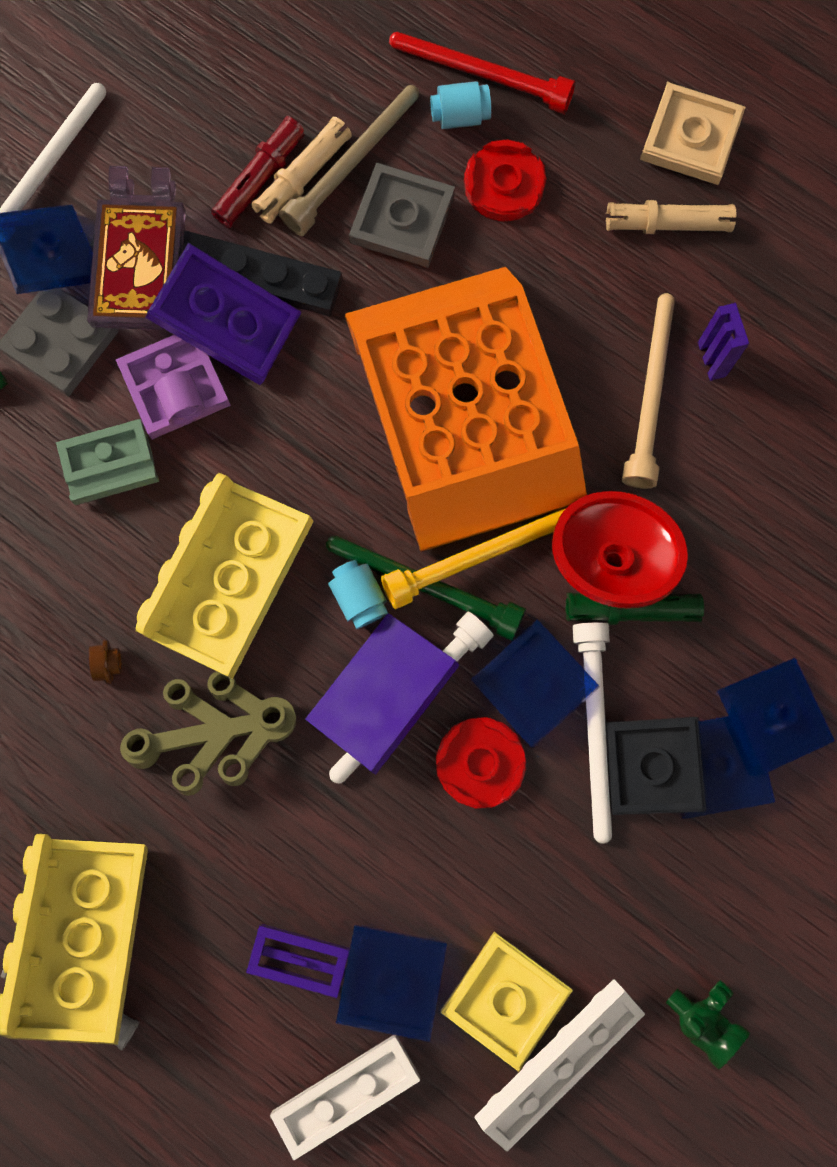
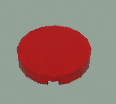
M513 140L491 141L484 145L482 150L477 152L476 155L474 153L468 160L464 173L465 193L472 207L486 218L501 222L519 220L532 213L542 200L547 180L545 166L540 157L538 159L536 155L531 153L532 149L524 143Z
M488 717L468 719L454 725L442 738L436 755L437 776L444 790L458 803L472 808H492L509 800L521 787L526 772L525 751L518 735L504 723Z

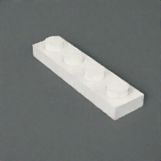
M612 980L602 991L593 997L592 1001L569 1024L561 1028L557 1036L533 1059L529 1060L523 1069L499 1093L492 1096L487 1105L474 1118L482 1130L508 1152L645 1013L615 980Z

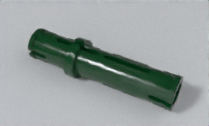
M567 593L565 603L567 621H606L609 625H617L619 621L702 622V617L704 616V600L700 593L669 594L657 603L640 608L607 606L593 601L581 593Z

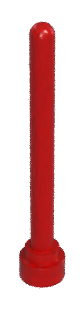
M400 32L392 33L389 38L391 47L396 50L543 98V103L549 105V110L564 115L569 108L574 94L576 81L559 76L558 79L550 78L549 81Z

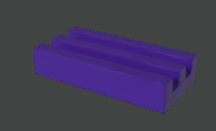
M736 303L719 306L698 341L700 350L708 348L703 356L704 364H713L707 373L710 381L726 377L749 345Z
M261 924L258 928L246 973L337 998L351 948ZM266 938L335 956L338 957L337 963L334 964L265 945ZM261 956L333 975L332 982L329 983L261 964Z

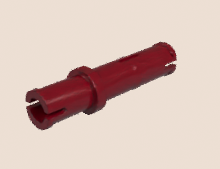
M286 116L266 142L262 141L255 148L256 155L215 206L211 208L212 216L220 224L230 229L275 171L277 172L286 166L285 159L305 136L303 127L295 119Z

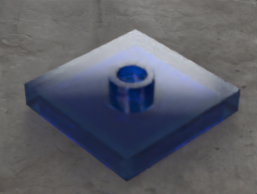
M73 205L0 213V255L16 294L96 283L97 262Z
M538 619L471 679L532 748L600 688L596 681Z
M796 658L717 690L756 776L768 773L835 742Z
M748 712L700 721L708 811L681 812L682 819L774 803L775 798L755 713Z
M355 924L336 1023L430 1042L447 942Z

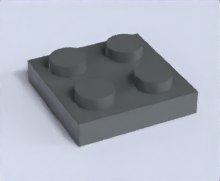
M376 163L349 233L350 243L429 268L455 196V186Z
M47 281L0 340V351L69 397L119 330L115 324L103 316H93L92 309Z

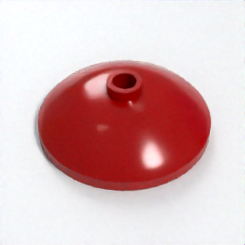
M603 491L579 498L570 504L560 515L552 538V551L556 565L567 582L587 598L611 607L640 608L661 601L678 586L687 566L688 552L685 538L673 518L653 502L630 493ZM609 563H613V564L617 565L618 567L612 566V565H610Z

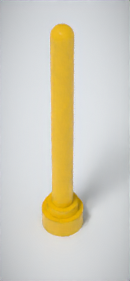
M566 508L411 573L409 570L401 572L397 569L381 576L382 585L389 602L394 609H398L413 602V597L419 595V589L554 532L556 523Z

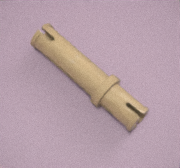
M332 117L322 131L286 169L281 168L274 174L275 181L257 200L252 202V207L256 213L261 209L265 210L259 216L267 223H272L279 214V211L290 199H297L299 196H302L304 193L303 187L340 147L352 137L349 127L345 128L343 132L339 131L345 124L341 119Z
M646 200L645 204H614V202H609L606 212L611 216H624L623 218H606L607 231L643 230L644 234H654L656 230L733 232L736 223L729 219H718L719 217L736 218V207L734 204L657 205L656 200Z

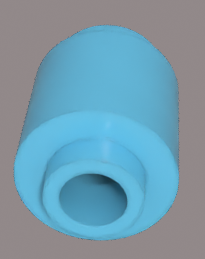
M477 81L439 85L437 87V95L430 96L433 122L440 121L442 130L481 125L482 120L491 119V97L488 84L479 85Z
M352 560L332 571L335 578L328 585L347 622L352 621L356 629L365 627L388 614L384 606L387 600L368 564L359 566L356 560Z

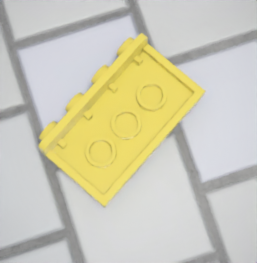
M218 473L213 481L204 487L200 496V506L193 519L183 526L179 536L180 543L172 558L167 560L161 567L158 575L159 583L151 598L141 605L137 614L136 632L233 679L314 522L313 519L305 513L234 483L228 476Z
M47 834L35 835L33 846L27 847L23 858V872L27 875L24 891L16 897L13 908V920L17 923L14 941L7 945L3 958L4 973H7L4 992L0 994V1036L22 1040L118 1045L148 848L145 844L51 839Z

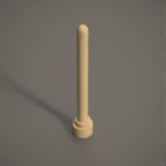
M664 293L658 298L635 454L630 455V459L624 463L622 482L630 487L641 489L656 487L658 481L659 466L656 464V458L652 454L675 303L674 297L669 293Z

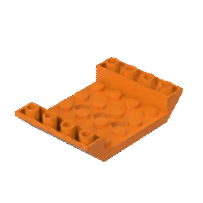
M506 267L345 314L357 355L361 357L405 494L408 514L420 552L566 508L574 501L587 495L579 444L522 284ZM511 371L518 376L520 383L516 388L507 390L498 386L495 377L500 372ZM467 383L476 388L478 396L471 402H462L453 395L454 388L459 384ZM419 396H427L435 402L436 406L430 414L420 415L412 410L410 407L411 402Z

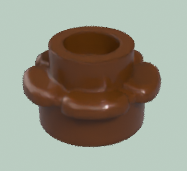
M103 640L102 645L89 647V667L94 682L106 680L107 684H111L114 680V675L122 673L120 649L111 648L108 640Z

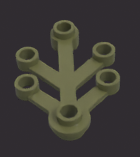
M216 671L208 679V689L213 697L220 701L229 700L249 714L229 718L194 695L187 682L175 679L165 686L163 690L164 699L171 708L175 710L183 709L204 724L152 734L146 729H135L123 738L120 751L123 758L132 767L146 769L157 762L162 752L205 744L190 764L179 766L172 775L174 787L181 794L190 796L196 794L202 788L203 778L234 737L250 734L237 755L232 754L224 757L218 765V773L227 785L238 786L246 781L250 766L268 742L284 740L293 732L297 720L293 706L287 700L279 697L260 700L238 686L234 678H229ZM220 681H230L226 690H216V685ZM176 690H185V695L181 699L172 700V695ZM272 712L280 713V719L276 723L268 724L265 722L268 714ZM145 740V745L140 751H131V747L135 742ZM230 765H241L238 775L234 777L226 776V771ZM188 773L195 774V780L191 785L181 786L183 776Z

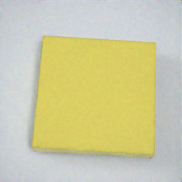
M494 931L441 1009V1013L517 1071H520L573 990Z

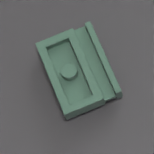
M141 419L56 442L65 482L68 484L70 491L69 498L74 505L159 482L147 432Z

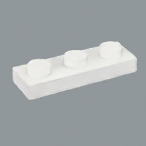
M394 1034L274 1109L270 1117L293 1160H296L418 1083L420 1075L397 1034Z

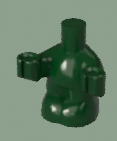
M719 980L710 990L708 998L693 1003L677 988L665 1003L679 1015L683 1034L693 1045L705 1052L710 1062L720 1070L735 1055L750 1035L746 1028L738 1024H732L720 1013L724 1005L734 994L733 991Z

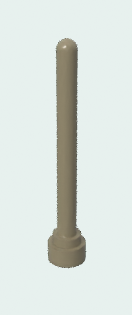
M408 85L305 197L299 196L297 199H290L279 211L281 220L291 231L299 236H304L315 224L316 209L419 98V89L415 85Z

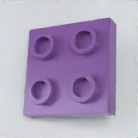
M176 335L116 359L151 439H155L231 406L208 354Z

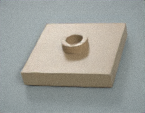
M667 82L640 160L718 185L724 173L746 107Z

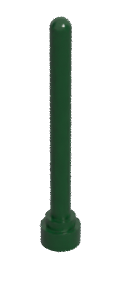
M330 536L326 541L328 551L350 561L356 560L359 565L368 564L371 570L382 575L397 569L401 572L409 570L413 573L417 571L339 536ZM442 581L419 589V591L490 621L489 626L497 629V635L513 641L526 611V608L513 602H509L508 605L499 602L497 606Z

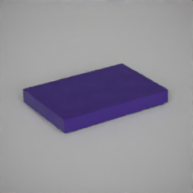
M188 243L145 318L261 386L301 312Z
M388 613L305 720L376 775L459 667V664L455 659Z

